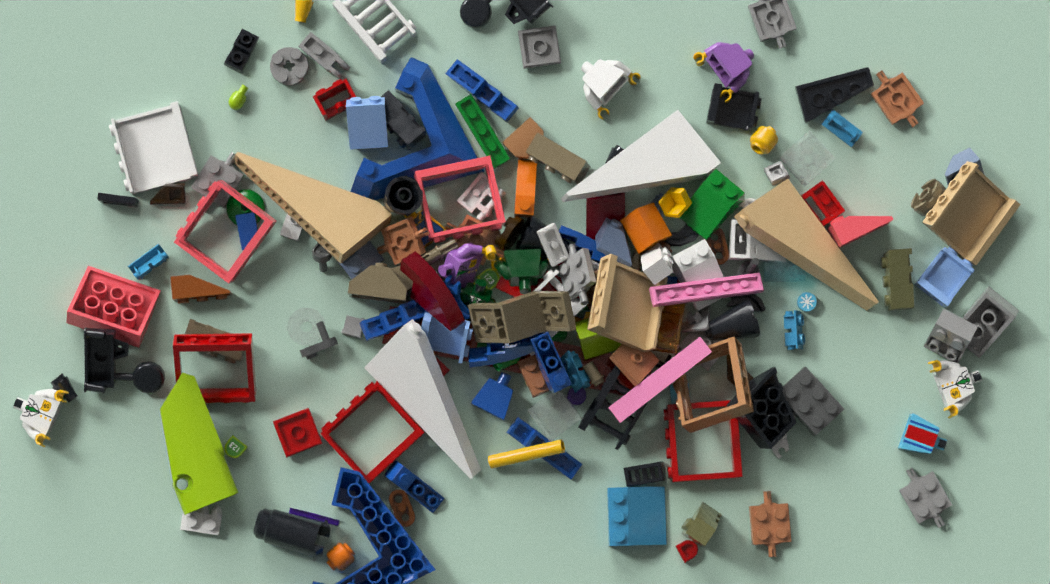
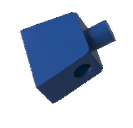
M501 372L497 381L489 378L471 404L504 421L513 394V390L507 387L512 377Z

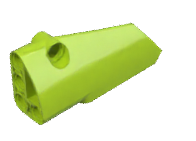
M182 372L161 406L160 413L173 480L172 486L183 513L186 515L236 495L239 492L227 465L223 446L195 376ZM178 480L186 481L187 487L185 490H180L177 487Z

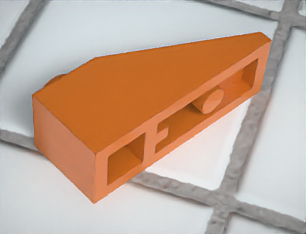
M518 160L514 217L529 218L531 215L534 216L537 164L530 160Z

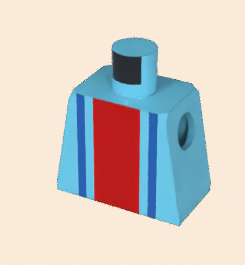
M912 413L909 414L898 449L931 454L933 448L944 451L947 440L938 437L939 427Z

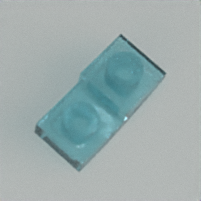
M791 261L764 263V282L805 281V270Z

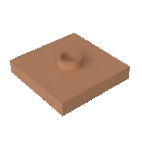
M621 344L609 357L634 386H637L659 362L658 358L651 351L644 353L624 344Z

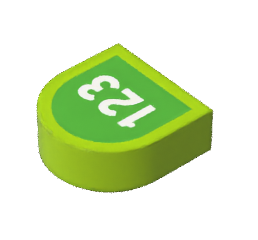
M489 268L480 273L477 278L485 280L487 283L486 288L492 290L497 285L500 276L497 271Z
M232 435L226 442L224 450L229 457L238 458L245 452L248 446Z

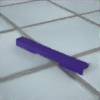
M290 508L289 510L291 514L325 522L326 519L329 524L338 526L340 521L299 509Z

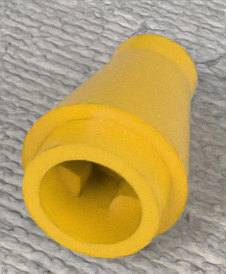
M295 0V21L306 23L314 3L312 0Z

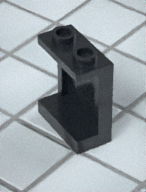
M714 83L706 123L751 132L752 128L757 126L758 116H755L756 109H760L762 98L759 97V92L752 93L738 90L736 93H732L731 100L725 103L729 95L723 94L720 97V94L723 90H728L729 88L722 87V84Z

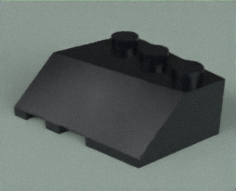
M776 367L770 368L749 381L754 412L736 417L761 449H772L796 424L790 404L786 401L782 390L784 388L782 383H779ZM737 395L726 405L727 407L738 403Z

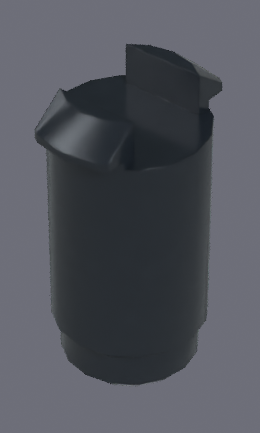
M265 508L258 513L253 533L256 538L264 540L265 543L313 556V561H316L323 556L324 546L318 545L320 535L329 538L331 527L326 519L322 523L277 509L269 510Z

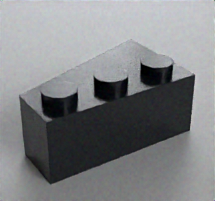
M388 90L381 96V98L385 97L387 131L390 134L394 133L398 137L396 141L403 149L406 147L410 150L426 137V130L419 126L415 118L406 111L399 100Z

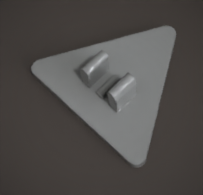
M709 305L701 309L694 315L689 312L685 318L687 321L677 328L678 333L708 330L711 306Z

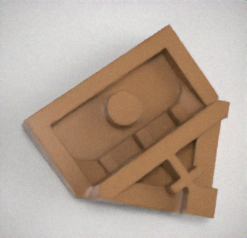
M530 117L502 143L519 160L528 159L529 155L526 153V150L537 132L544 136V131Z

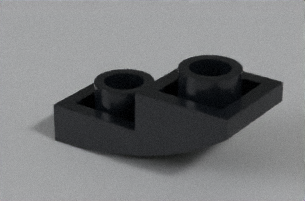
M242 29L233 43V48L227 56L224 65L242 73L259 37Z

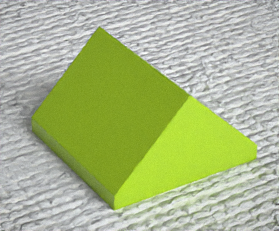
M589 318L575 322L576 333L585 360L615 351L621 345L617 341L587 330Z

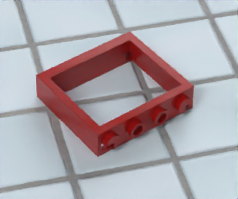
M252 333L174 335L173 356L176 382L182 374L180 352L246 351L248 388L200 389L206 404L255 402L256 378Z
M378 381L375 384L371 382L364 388L366 392L361 397L359 395L355 396L349 402L351 406L346 410L342 408L335 415L337 419L332 423L328 421L321 428L323 431L320 433L353 470L359 471L369 484L424 434V431ZM379 391L413 428L414 432L366 475L335 442L330 434L374 393Z
M731 400L691 403V408L727 407L726 405ZM676 404L666 405V409H663V418L668 424V428L664 429L665 440H669V447L666 448V457L670 459L671 467H667L668 478H672V482L743 477L739 424L736 418L729 420L733 472L679 476L674 410L679 409Z

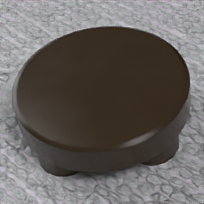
M519 216L514 218L508 217L504 224L506 228L502 234L499 233L494 241L502 252L509 250L522 232L524 219Z

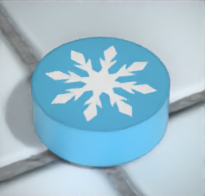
M802 293L797 299L798 308L804 312H809L816 307L817 300L812 293Z

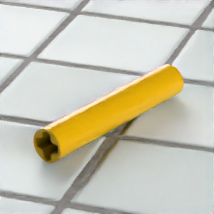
M561 439L489 455L488 463L490 468L493 469L565 453V445Z

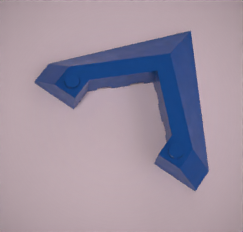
M412 57L403 69L395 91L414 100L431 146L383 165L363 158L350 191L352 193L372 200L384 198L388 183L397 177L407 176L415 180V171L478 158L429 65ZM484 169L422 182L424 188L485 171Z
M341 467L332 505L351 510L378 557L335 584H408L435 571L436 569L359 471ZM313 581L312 584H324V583H320V582Z

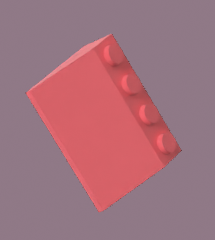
M88 266L67 310L66 323L82 329H115L116 339L139 348L146 334L161 290Z

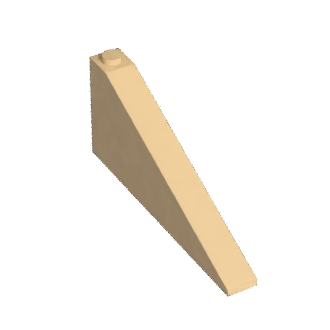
M240 152L235 154L234 164L340 264L376 236L381 229L390 224L391 212L378 201Z
M786 179L734 216L746 233L866 311L879 302L789 179Z

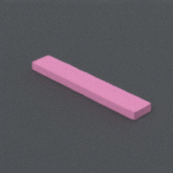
M760 273L649 288L653 307L757 294L764 291Z
M699 337L608 407V409L618 422L621 423L712 351L702 338Z

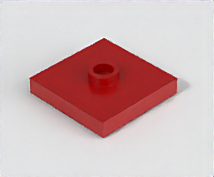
M309 408L273 421L286 458L323 444Z

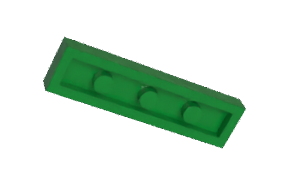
M472 94L456 102L455 106L485 156L491 157L493 169L509 161L510 157Z

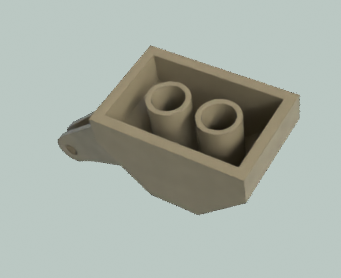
M440 258L429 265L437 272L439 266L444 265L445 260ZM376 263L375 266L370 265L349 282L348 295L354 298L404 304L407 303L408 291L412 289L413 281L400 271V266L390 268L385 263Z

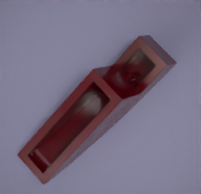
M416 251L403 258L400 271L413 281L410 297L448 330L452 331L463 324L465 319L457 302L443 280L428 262Z

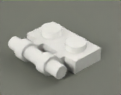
M482 172L457 200L471 214L477 208L480 213L476 218L481 222L492 214L491 211L494 208L487 176ZM500 188L499 195L502 202L506 192ZM488 195L491 200L486 206H483L481 202Z

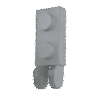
M312 32L298 46L338 79H341L343 76L332 67L335 62L341 65L344 70L348 71L351 68L336 52Z

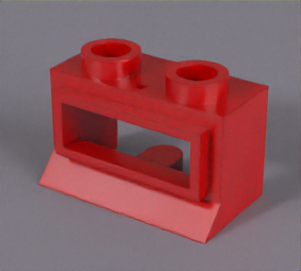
M339 79L331 87L318 90L313 99L325 121L346 111V100H350V98L356 97L347 79ZM347 90L350 97L337 102L326 110L321 104L322 102Z

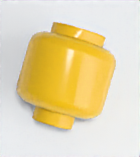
M770 126L758 127L750 137L752 150L761 155L770 153L778 142L776 131Z

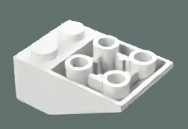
M732 219L730 221L729 260L752 261L753 258H758L759 261L786 262L785 257L746 233L737 220Z

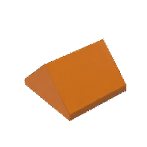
M654 202L636 208L620 220L638 254L672 236Z

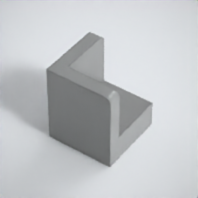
M347 315L341 332L342 335L361 339L363 331L359 323L365 319Z

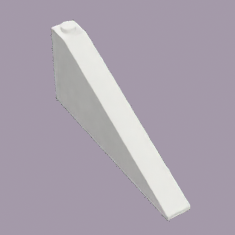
M677 110L569 190L561 200L567 202L701 180L717 169L721 162L679 110Z
M412 319L391 338L364 368L458 467L472 479L481 471L480 465L428 337L421 326Z

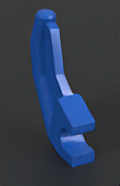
M449 275L444 283L457 302L463 317L469 319V309L460 298L461 282L458 281L453 285L451 283L453 276Z

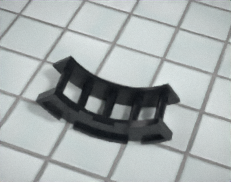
M668 354L664 362L659 360V362L655 366L657 368H660L665 363H667L672 356ZM615 365L603 383L597 398H594L584 414L578 428L585 431L588 425L598 427L618 439L615 449L619 450L622 444L626 445L631 437L629 433L647 403L640 407L634 416L630 415L625 419L629 424L623 433L597 418L598 416L595 414L599 408L602 410L604 408L611 412L608 407L612 404L606 399L610 390H617L624 395L630 391L629 388L623 386L617 380L621 370Z

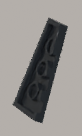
M869 67L795 86L805 124L871 88L874 84Z

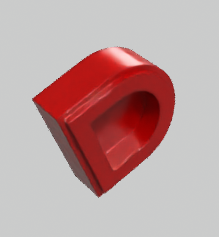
M685 540L675 546L684 563L693 559L698 553L697 544L691 540Z

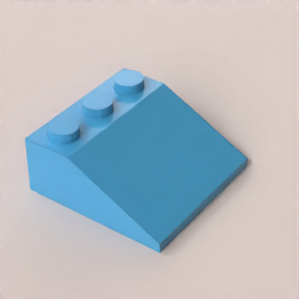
M665 487L607 488L609 546L667 545Z

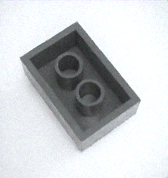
M806 366L783 385L784 390L782 391L786 401L790 404L792 412L813 436L817 435L844 410L840 403Z

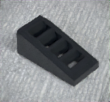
M663 461L624 468L627 487L666 480ZM655 466L658 467V473H659V477H658V478H656L655 468H654ZM649 467L651 479H648L647 468ZM639 469H642L644 480H640ZM631 470H634L635 482L632 481Z

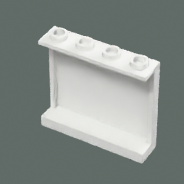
M178 101L170 103V106L118 120L111 119L112 125H109L112 136L116 137L117 143H114L115 151L117 154H120L122 160L119 161L121 172H125L126 175L124 185L126 191L130 190L132 195L160 188L165 184H175L197 178L199 175Z

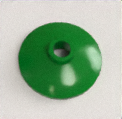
M248 189L238 191L265 211L263 199L258 193ZM231 196L226 207L227 215L237 225L235 215L252 211L250 209L243 211L241 209L243 204ZM256 215L257 223H259L262 218Z

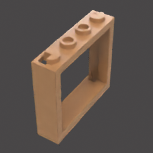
M735 337L708 345L712 352L696 365L730 354L738 399L737 404L693 418L686 373L673 383L678 397L676 405L680 410L679 421L682 424V428H685L689 433L754 412L743 347Z

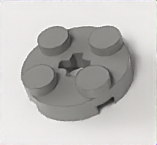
M285 47L278 50L272 55L270 62L272 76L279 83L286 86H293L302 82L309 68L306 56L299 49L293 47ZM286 62L295 64V66L292 67V71L284 69Z

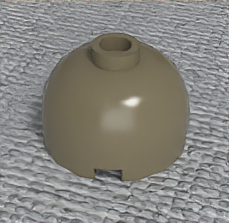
M936 179L926 182L921 187L923 189L920 195L916 193L912 199L911 208L921 216L926 217V214L937 203L939 196L946 190L945 186Z

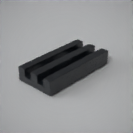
M98 193L97 197L100 203L138 207L139 202L135 197Z

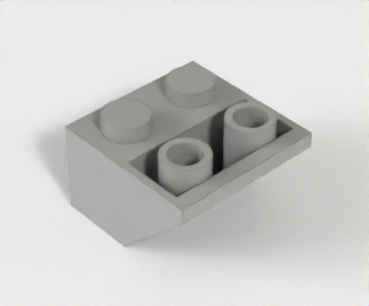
M943 309L923 347L952 362L959 363L978 326Z

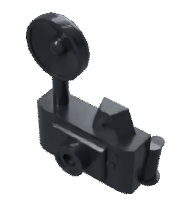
M464 0L460 7L462 21L467 26L473 28H480L486 25L491 19L492 9L489 3L493 0ZM509 0L511 4L505 16L513 24L525 19L532 24L550 7L553 8L554 6L550 0Z
M84 328L85 393L93 391L104 394L106 388H114L116 380L133 381L135 387L143 393H155L164 385L165 373L162 367L154 362L140 363L136 366L133 373H116V359L128 356L129 344L116 339L115 329Z

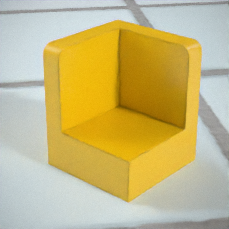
M670 187L658 203L666 217L680 218L690 207L692 201L685 188Z

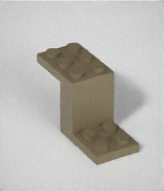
M532 291L499 303H472L468 305L476 342L512 343L545 331L576 330L575 317L568 291Z

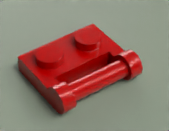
M823 180L801 195L823 227L845 212ZM811 197L825 216V219L822 221L819 219L806 201L807 198Z

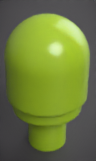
M242 84L239 91L235 90L228 100L231 109L239 110L242 108L247 98L245 96L249 89L247 86Z

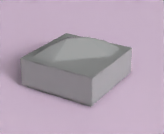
M781 161L764 168V172L772 186L790 179Z

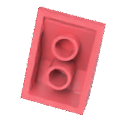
M842 215L830 222L831 226L827 230L837 246L841 248L888 225L894 219L892 216H848L844 218Z

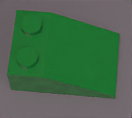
M715 169L691 197L692 204L680 219L707 241L744 201L745 192Z

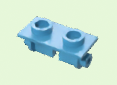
M832 110L821 124L851 148L863 133L835 110Z
M157 244L131 263L128 268L137 280L143 279L154 267L157 268L163 262H167L166 259L169 256Z
M794 310V314L793 311L785 312L784 329H791L792 331L785 333V346H787V350H795V346L796 349L802 350L803 345H805V335L802 333L804 317L801 311Z
M567 351L560 359L572 383L571 386L574 392L577 393L582 387L584 389L588 388L591 381L584 370H578L583 367L579 355L575 351Z

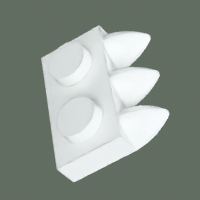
M216 505L210 514L208 506L198 509L197 512L193 511L186 515L183 513L180 529L219 535L222 520L220 506Z

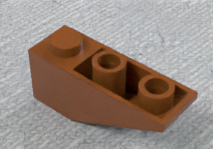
M192 275L170 277L172 300L178 301V304L189 303L191 299H197V302H205L210 297H216V300L228 299L227 296L232 295L230 290Z

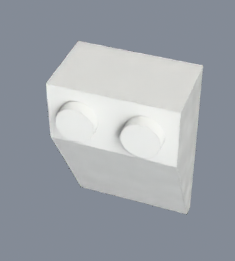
M705 239L671 258L673 261V272L680 283L723 277L716 257ZM722 298L692 303L698 312Z

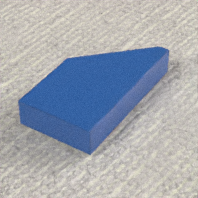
M254 212L235 215L242 250L245 249L258 231Z

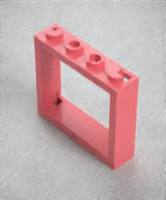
M490 156L415 171V180L423 192L421 207L426 228L428 229L427 232L429 231V242L440 243L446 241L445 238L449 237L459 239L465 237L464 234L468 233L478 235L487 229L497 231L504 226L506 221ZM485 168L497 220L434 233L422 181Z
M218 180L217 182L214 181L208 188L210 191L208 195L200 199L196 212H191L187 217L186 221L188 223L184 228L181 227L177 231V238L174 243L229 284L236 279L277 220L225 181ZM222 189L264 220L229 271L186 240Z

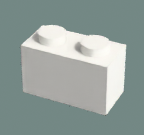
M659 243L640 256L643 272L654 285L673 273V261L670 258L672 255L666 247L662 248Z

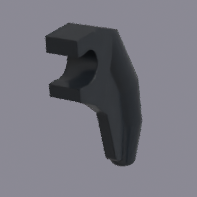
M685 224L678 232H671L672 236L663 242L670 246H683L695 241L699 234Z
M756 294L729 297L730 302L726 305L731 307L749 300L756 312H764L766 309L762 299Z

